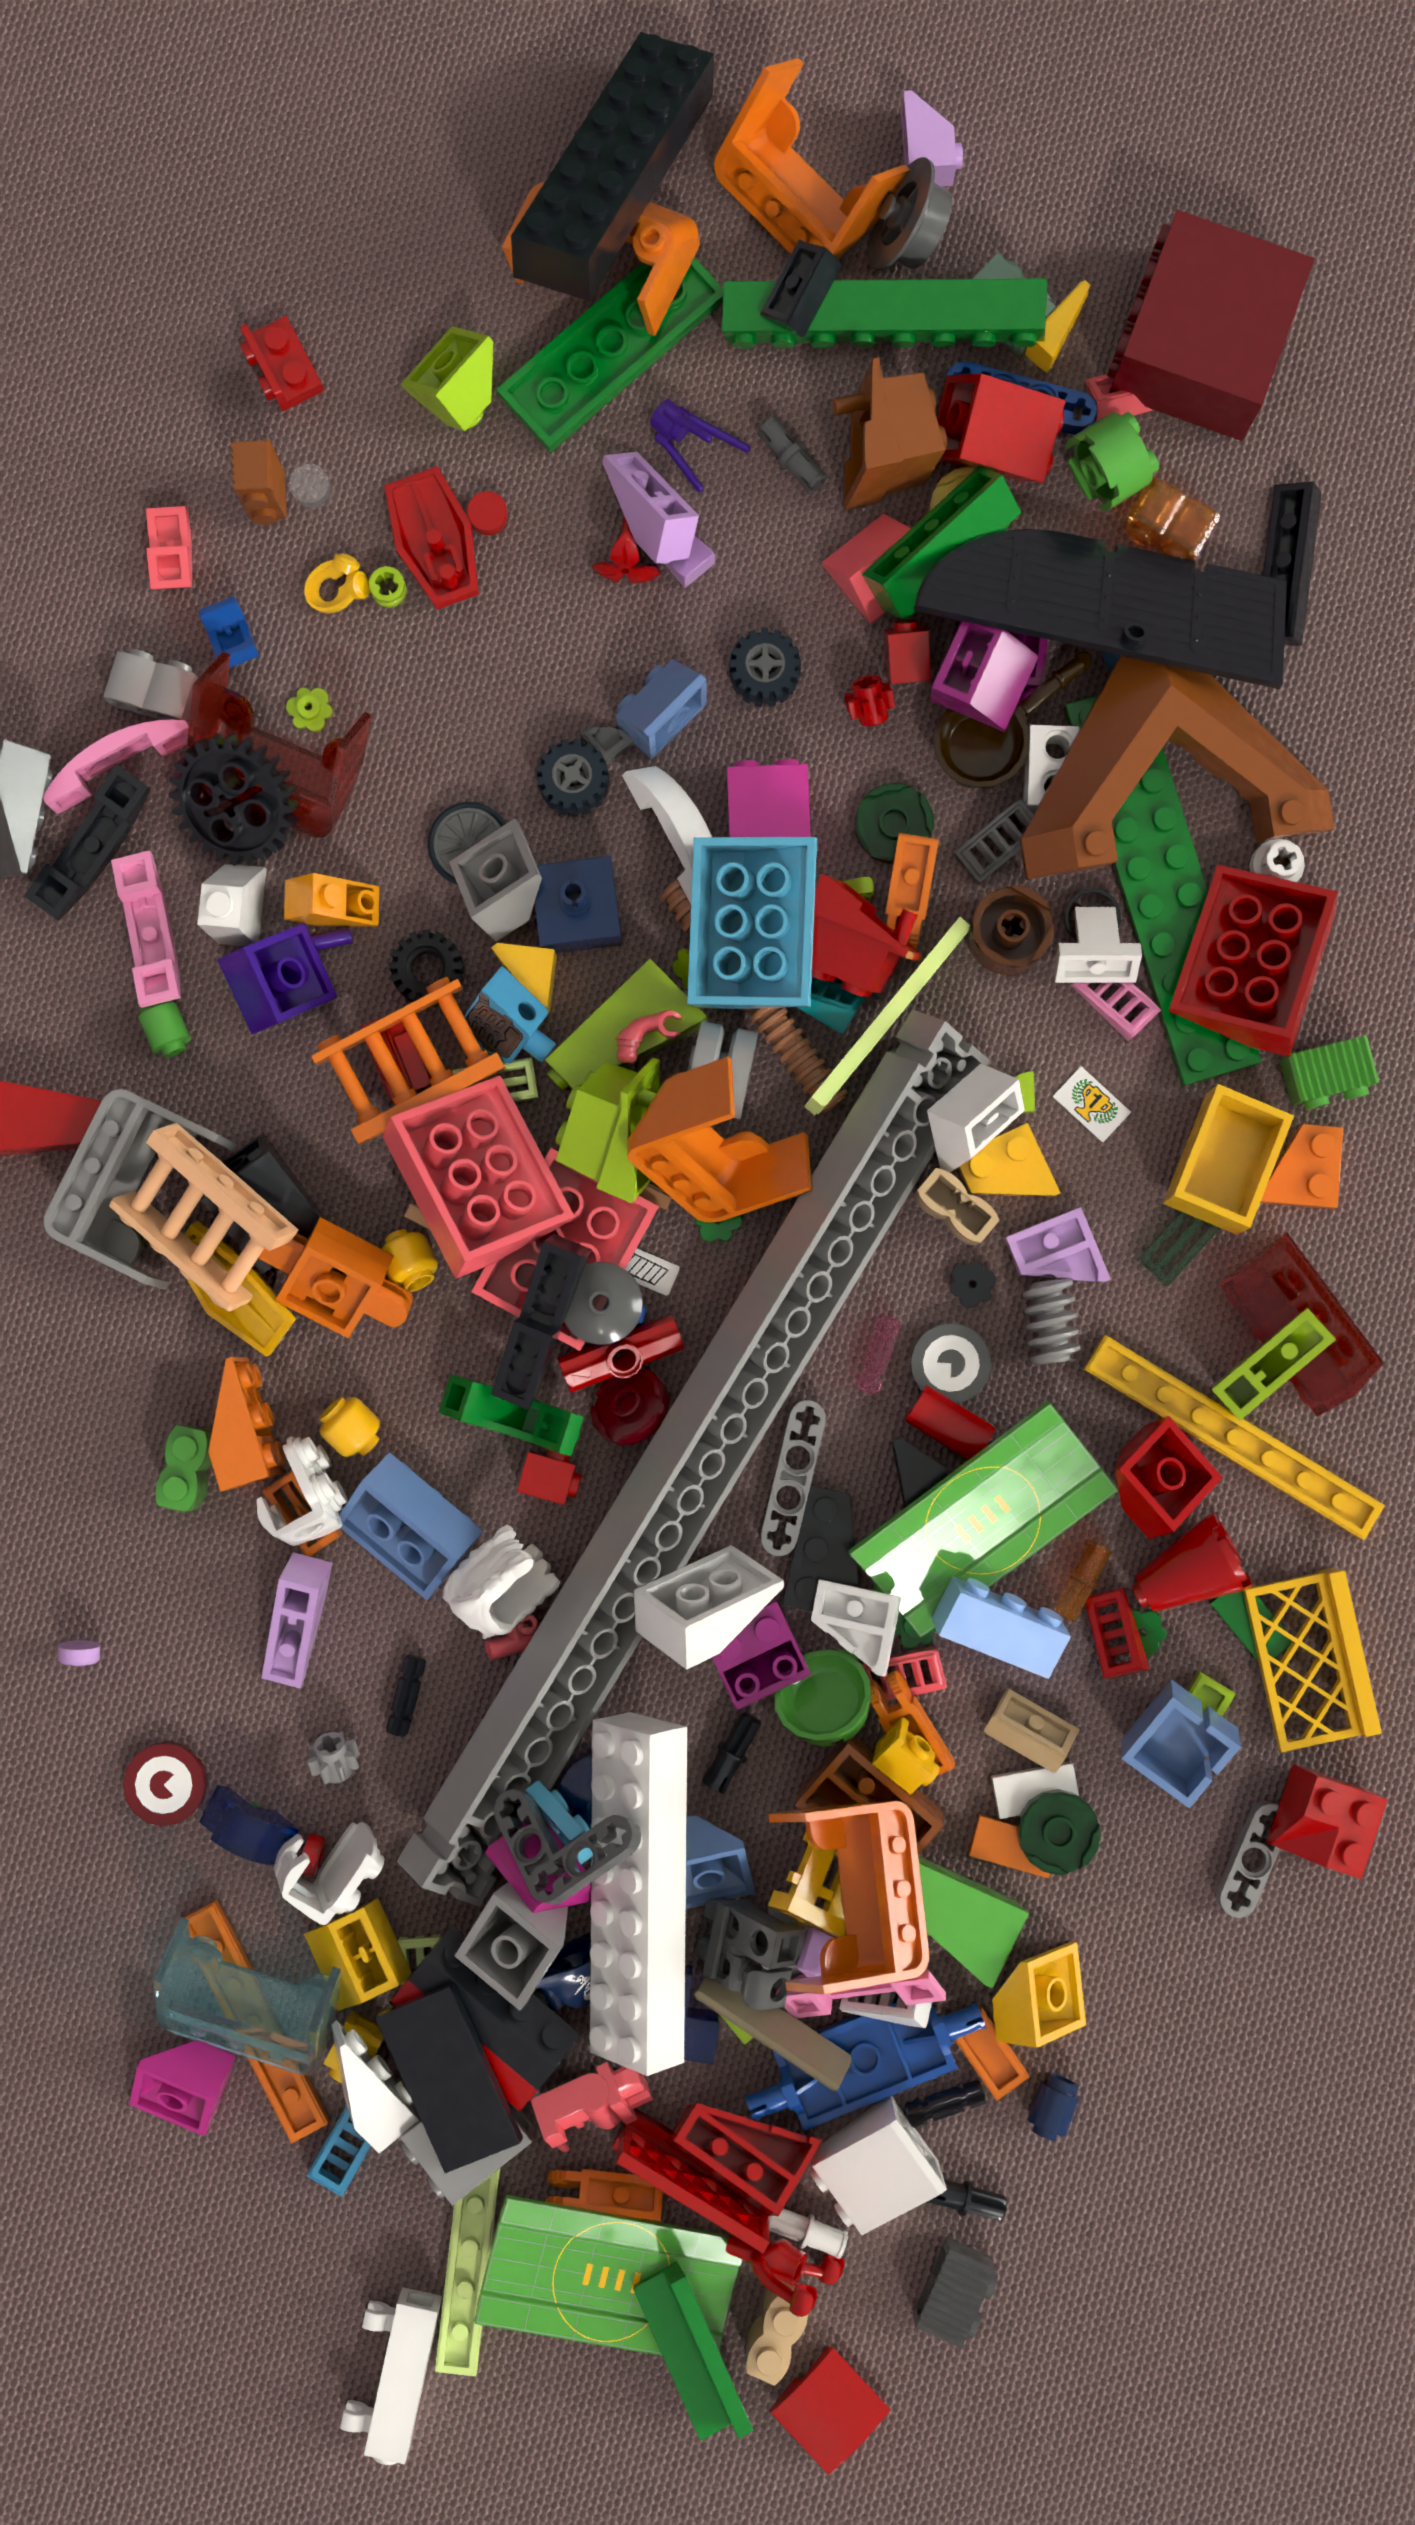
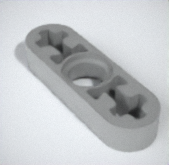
M1260 1801L1251 1808L1216 1889V1900L1219 1906L1228 1915L1235 1918L1246 1917L1254 1911L1280 1851L1278 1847L1271 1844L1267 1847L1259 1840L1251 1838L1252 1833L1261 1837L1265 1825L1259 1821L1262 1814L1269 1816L1274 1811L1273 1817L1275 1818L1279 1805L1272 1801ZM1269 1826L1266 1829V1832L1263 1836L1266 1840L1268 1839L1272 1826ZM1249 1848H1258L1263 1853V1862L1255 1870L1245 1869L1242 1864V1856ZM1239 1871L1245 1877L1254 1880V1883L1250 1885L1247 1881H1244L1241 1893L1246 1896L1244 1903L1236 1902L1234 1907H1231L1232 1901L1227 1897L1229 1891H1238L1242 1881L1235 1876V1873Z

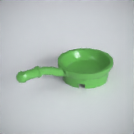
M874 1582L871 1590L884 1593ZM845 1648L843 1650L837 1649L836 1651L827 1649L809 1652L803 1655L811 1675L775 1692V1711L785 1728L809 1744L827 1747L834 1746L833 1742L841 1739L846 1742L853 1738L865 1724L871 1701L870 1679L862 1664L857 1661V1656L851 1654Z

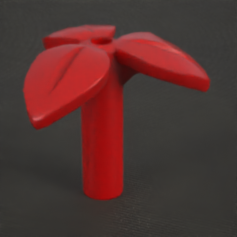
M625 516L623 517L621 535L614 543L610 553V559L615 564L595 562L592 565V569L597 574L617 583L623 575H627L631 583H645L652 581L661 574L660 569L648 565L637 566L639 552Z

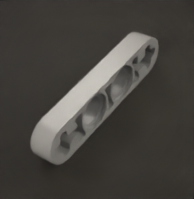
M812 1400L800 1401L792 1407L784 1433L761 1530L762 1545L768 1553L774 1556L789 1554L795 1548L826 1422L824 1409ZM806 1406L812 1407L813 1415L819 1417L817 1425L810 1424L807 1436H815L814 1445L803 1440H790L791 1431L800 1434L802 1422L796 1420L797 1412H804ZM794 1446L804 1447L810 1455L808 1465L800 1470L791 1468L786 1461L788 1450ZM793 1486L799 1491L800 1501L795 1508L784 1509L778 1504L776 1500L777 1493L782 1487ZM773 1510L784 1516H797L795 1524L786 1521L784 1531L786 1535L791 1537L789 1543L784 1542L781 1544L780 1549L774 1548L773 1540L767 1538L768 1532H775L779 1523L778 1518L771 1519Z

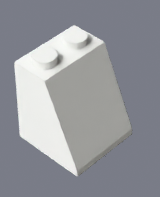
M892 2096L877 2102L822 2143L811 2159L813 2168L809 2172L814 2182L823 2193L829 2189L837 2200L834 2207L847 2227L854 2224L861 2235L937 2197L947 2190L938 2159L917 2130L911 2127L907 2116Z

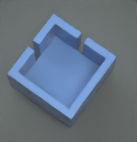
M1171 1679L1121 1739V1759L1186 1807L1190 1808L1213 1781L1211 1770L1218 1775L1241 1748L1238 1727L1209 1706L1202 1711L1201 1701Z

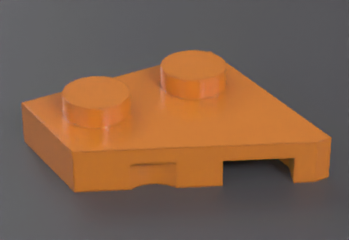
M1300 1125L1291 1138L1284 1155H1281L1276 1163L1260 1203L1325 1209L1338 1208L1343 1128Z

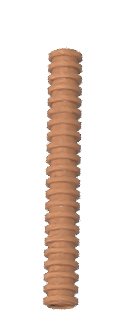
M676 880L662 892L660 900L662 903L669 904L668 911L676 913L675 920L677 923L682 922L684 924L682 927L683 931L689 933L691 904L679 881ZM786 1008L742 1009L744 1013L749 1012L751 1014L749 1019L751 1023L759 1025L757 1031L765 1033L766 1037L764 1040L766 1043L774 1045L772 1051L774 1053L779 1052L781 1055L780 1062L788 1064L787 1071L789 1074L794 1072L796 1075L794 1081L797 1084L802 1083L804 1086L802 1088L803 1093H809L812 1097L832 1073V1069H826L824 1067L826 1061L823 1058L818 1059L816 1056L818 1054L817 1049L809 1047L811 1041L809 1038L804 1039L801 1036L803 1034L801 1028H795L794 1024L796 1021L794 1018L789 1019L786 1016L788 1010ZM840 1088L819 1114H825L841 1103L847 1097L848 1091L846 1088L842 1090Z

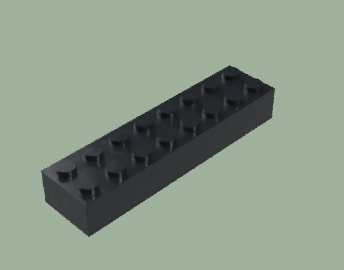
M639 33L512 233L513 278L587 301L591 300L713 97L714 53L698 49L693 45H684L663 39L655 34Z

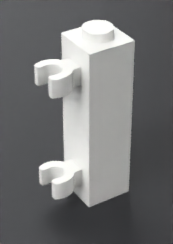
M402 2287L396 2308L380 2301L369 2300L362 2328L370 2331L390 2332L375 2406L372 2408L362 2402L348 2400L346 2409L343 2412L340 2429L347 2432L363 2431L369 2433L364 2456L373 2457L380 2464L394 2465L396 2463L405 2464L443 2296Z

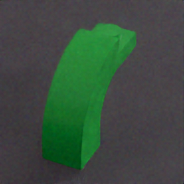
M450 1374L438 1413L461 1422L531 1442L560 1454L572 1456L575 1443L580 1435L583 1416L535 1399L532 1407L527 1410L491 1395L493 1386Z

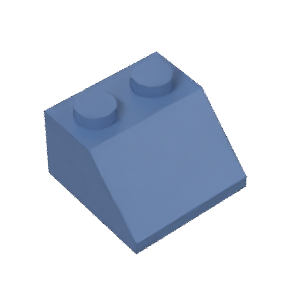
M673 659L665 667L662 665L655 667L644 681L646 686L637 695L633 693L627 695L616 709L618 712L616 715L617 728L623 729L650 760L707 705L706 678Z

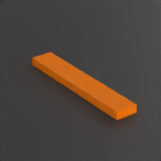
M218 1899L182 1917L178 1923L291 2144L327 2125L330 2118Z

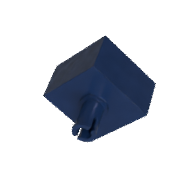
M611 856L537 865L542 877L535 899L541 948L554 949L555 953L623 945Z

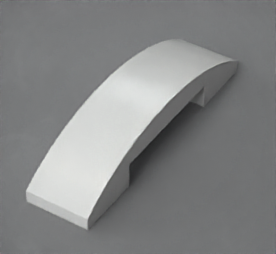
M656 766L626 771L622 777L640 810L653 809L685 868V871L677 880L691 904L694 837H712L693 801L666 772Z

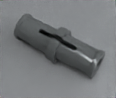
M777 416L771 417L760 427L761 430L757 432V435L778 457V464L783 470L788 469L809 495L816 492L825 483L824 481L827 480L828 476L806 452V445L802 441L797 442Z

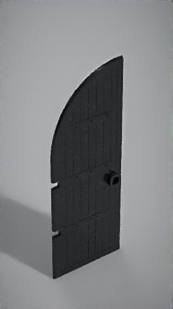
M1018 529L977 537L948 552L928 572L915 598L913 609L921 613L1280 689L1283 684L1287 580L1208 563L1203 572L1195 570L1196 562L1190 559L1120 544L1116 545L1115 552L1105 550L1106 541L1059 531Z

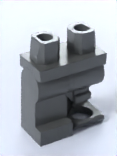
M716 1898L707 1900L703 1916L713 1924L711 1935L701 1937L697 1942L695 1955L704 1962L702 1974L709 1979L716 1978L717 1982L728 1990L741 1991L745 2003L753 2009L768 2010L784 2007L788 1992L786 1991L785 1982L790 1981L792 1968L788 1966L797 1965L802 1953L807 1928L795 1922L785 1923L768 1914L765 1909L756 1906L749 1899L728 1900ZM757 1962L760 1963L761 1965L765 1966V1967L768 1968L769 1970H766L765 1968H763V1967H761V1966H760V1967H757V1966H756V1963H757ZM782 1978L783 1983L780 1992L774 1998H771L772 1986L778 1979Z

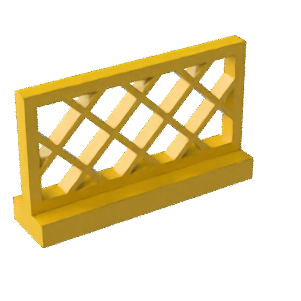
M1328 1568L1317 1571L1318 1573L1254 1586L1243 1591L1277 1748L1281 1753L1359 1735L1369 1737L1382 1734L1345 1570ZM1316 1583L1319 1600L1312 1611L1309 1612L1293 1602L1302 1586ZM1291 1589L1287 1596H1284L1283 1594L1278 1592L1282 1590ZM1271 1593L1283 1601L1271 1621L1259 1614L1255 1596ZM1289 1606L1307 1616L1295 1637L1277 1626ZM1321 1610L1324 1621L1317 1617ZM1261 1621L1268 1625L1264 1633L1262 1630ZM1314 1622L1324 1627L1328 1636V1640L1320 1653L1302 1642ZM1274 1630L1292 1641L1280 1662L1268 1655L1266 1643ZM1299 1646L1317 1657L1305 1677L1287 1667ZM1330 1651L1332 1654L1333 1662L1326 1658ZM1270 1662L1277 1666L1273 1673L1271 1670ZM1323 1662L1334 1668L1337 1680L1329 1693L1311 1683ZM1283 1671L1301 1681L1289 1702L1278 1696L1275 1688V1683ZM1307 1687L1325 1697L1313 1718L1296 1707ZM1339 1691L1341 1694L1342 1702L1336 1699V1696L1338 1695ZM1279 1702H1280L1281 1704H1283L1284 1706H1286L1285 1709L1283 1710L1282 1714H1281ZM1332 1703L1344 1709L1348 1727L1330 1730L1320 1723ZM1292 1711L1309 1721L1310 1724L1302 1737L1287 1740L1284 1724ZM1317 1727L1324 1731L1322 1733L1313 1734Z

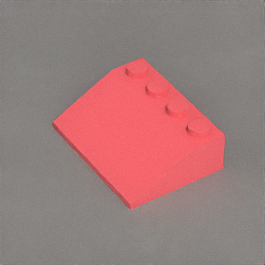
M501 1076L390 1117L382 1137L455 1279L495 1263L574 1219L575 1216Z
M550 1148L545 1161L575 1216L574 1219L495 1263L486 1266L471 1292L516 1317H520L543 1241L553 1234L592 1249L586 1265L595 1262H608L625 1269L659 1206L641 1196H638L631 1204L597 1189L598 1181L556 1161L558 1151ZM604 1295L596 1296L593 1300L594 1308L602 1311L608 1298ZM565 1322L563 1323L558 1340L581 1351L585 1341L575 1336L568 1329Z

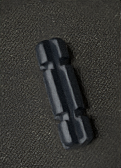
M407 1655L403 1659L400 1671L403 1673V1676H400L391 1706L393 1714H390L386 1726V1732L392 1735L405 1737L409 1732L412 1721L409 1716L414 1713L421 1685L419 1677L423 1676L426 1666V1660L422 1657Z
M975 2080L963 2084L964 2088L961 2090L954 2087L926 2097L927 2101L921 2103L919 2099L905 2105V2112L909 2124L912 2128H917L928 2124V2119L933 2118L935 2122L964 2112V2107L970 2106L973 2109L984 2105L986 2097L981 2083Z

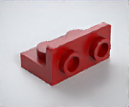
M287 316L252 333L247 324L240 327L245 341L240 343L239 346L250 367L258 364L263 376L257 378L267 400L270 401L275 398L282 412L324 391L323 385Z

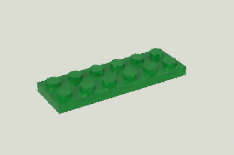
M695 257L655 336L648 334L637 301L653 268L642 262L496 389L500 400L549 453L553 452L723 304V287Z

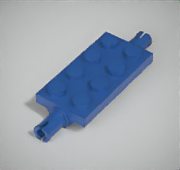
M898 1997L894 1998L892 2007H896ZM976 2002L943 2017L940 2013L936 2014L933 2004H931L926 2028L852 2015L815 2030L852 2057L851 2064L837 2091H832L773 2051L782 2076L779 2078V2083L745 2095L746 2103L749 2110L752 2111L753 2121H758L760 2118L789 2107L790 2111L795 2110L805 2131L958 2069L950 2050V2046H953L952 2041L980 2029H986Z

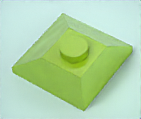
M451 326L400 385L447 426L465 432L479 423L483 417V411L491 403L493 341L488 335Z

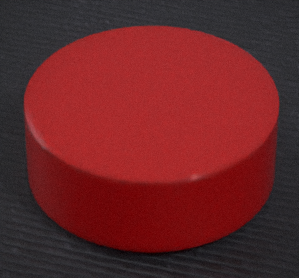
M490 491L480 492L468 504V518L476 532L482 535H494L499 533L507 524V507L503 498L498 494Z
M315 1833L309 1834L302 1853L308 1854L310 1863L302 1875L313 1877L317 1874L327 1840L325 1836Z

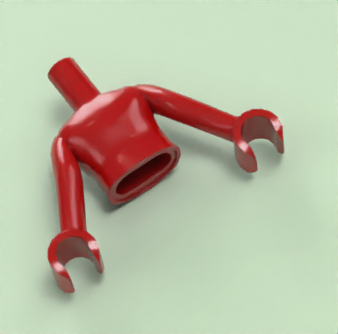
M730 2236L725 2249L726 2253L750 2262L752 2271L768 2290L790 2304L789 2311L798 2317L808 2315L814 2308L817 2300V2290L815 2287L798 2283L802 2274L817 2277L821 2282L832 2285L842 2276L845 2267L843 2257L838 2259L827 2253H824L821 2265L806 2263L807 2253L793 2247L791 2242L784 2238L770 2241L766 2250L762 2253L739 2238ZM782 2282L786 2283L787 2285H789V2286H791V2287H795V2288H794V2291H793L791 2288H789L788 2286H786L785 2284H783Z

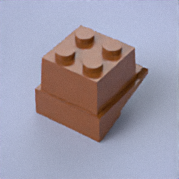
M880 357L874 358L855 395L832 399V410L835 416L851 413L850 460L845 461L843 467V504L845 510L880 503L884 495L926 484L947 448V436L944 427L938 425L935 414V393L931 387L927 386L924 373L883 378L880 368Z

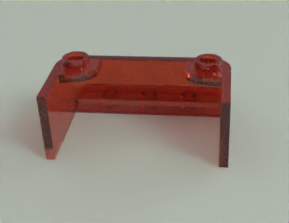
M222 652L193 684L186 750L191 746L195 747V743L205 737L209 740L217 733L222 735L224 741L227 736L236 733L239 744L250 736L253 739L254 750H258L264 744L267 745L265 757L270 760L279 756L281 759L276 766L278 771L290 770L291 772L284 780L285 784L297 786V790L289 796V799L300 803V806L294 812H291V814L299 819L298 823L292 828L315 838L327 836L337 824L363 766L372 714L364 712L344 738L332 739L324 748L323 756L253 727L254 712L250 702L243 695L226 688L230 654ZM235 767L238 777L245 780L242 771ZM203 783L204 790L212 794L211 789ZM255 785L242 794L226 800L232 803L239 800L243 801L250 794L262 790V786ZM255 804L258 812L266 816L265 810L260 805Z

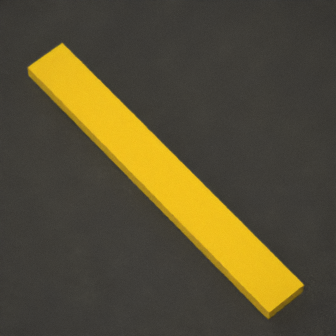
M1107 1335L1102 1336L1082 1369L1159 1417L1169 1416L1185 1433L1361 1540H1365L1385 1506L1244 1419L1239 1421L1230 1410Z

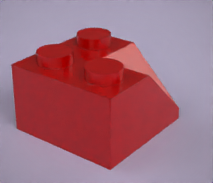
M1169 1416L1144 1425L1120 1450L1115 1469L1121 1507L1148 1539L1174 1532L1223 1478Z
M1293 1764L1267 1843L1323 1867L1362 1879L1388 1799L1361 1786Z

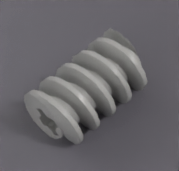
M1061 1279L1028 1283L1033 1285V1288L1022 1293L1023 1299L1035 1301V1304L1024 1309L1025 1315L1036 1317L1037 1320L1026 1325L1027 1331L1039 1334V1337L1028 1342V1346L1041 1350V1353L1030 1358V1363L1037 1365L1077 1360L1070 1358V1355L1081 1350L1080 1344L1068 1342V1338L1078 1334L1079 1330L1078 1328L1066 1325V1322L1077 1317V1313L1064 1309L1065 1305L1075 1301V1297L1062 1293L1063 1289L1073 1285V1280Z

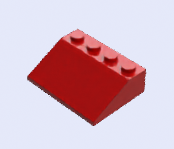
M1217 864L1169 1007V1012L1246 1046L1290 1057L1336 915L1338 891Z

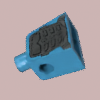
M502 966L481 990L464 1015L480 1047L483 1050H487L490 1054L497 1052L505 1063H512L522 1049L542 1063L556 1045L554 1041L538 1030V1027L548 1015L547 1008Z

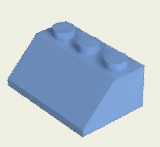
M390 1452L361 1481L339 1514L342 1521L341 1529L425 1600L432 1596L483 1533V1530L470 1517L459 1511L439 1491L429 1486L411 1471L405 1463L399 1461Z

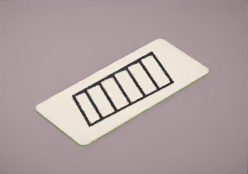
M636 1248L625 1270L634 1277L637 1284L667 1296L671 1291L680 1267Z

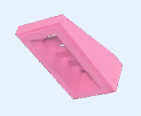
M1073 983L1071 985L1127 1041H1130L1161 1011L1133 983H1114L1119 989L1106 1002L1100 995L1113 983H1101L1094 991L1088 987L1090 983ZM1125 994L1130 1001L1117 1012L1112 1006ZM1137 1006L1142 1012L1130 1023L1124 1017Z

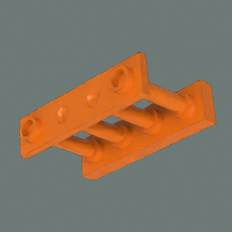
M444 977L426 987L429 993L426 996L342 1040L337 1034L316 1045L319 1052L311 1056L314 1063L320 1065L328 1060L330 1061L359 1115L356 1118L359 1125L350 1129L358 1144H364L383 1134L391 1116L473 1086L506 1069L497 1052L489 1055L487 1050L482 1051L453 997V994L463 990L458 979L450 982L448 977ZM436 1003H439L468 1058L465 1060L468 1068L454 1075L451 1069H445L416 1015ZM400 1022L403 1023L432 1077L429 1079L432 1087L419 1094L416 1093L414 1088L410 1089L380 1034ZM366 1041L395 1095V1098L392 1099L395 1106L383 1113H380L378 1107L373 1108L343 1053Z

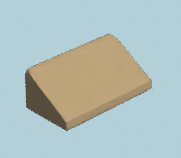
M1007 1688L989 1719L984 1732L1055 1773L1066 1759L1080 1729Z

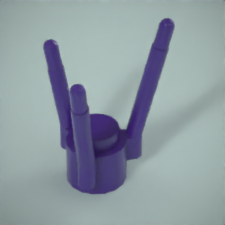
M670 399L660 403L650 419V426L658 432L654 440L665 448L697 492H702L704 487L671 443L673 439L680 442L686 437L688 432H691L708 443L712 441V436L746 453L751 449L748 444L691 414L683 406L679 407Z

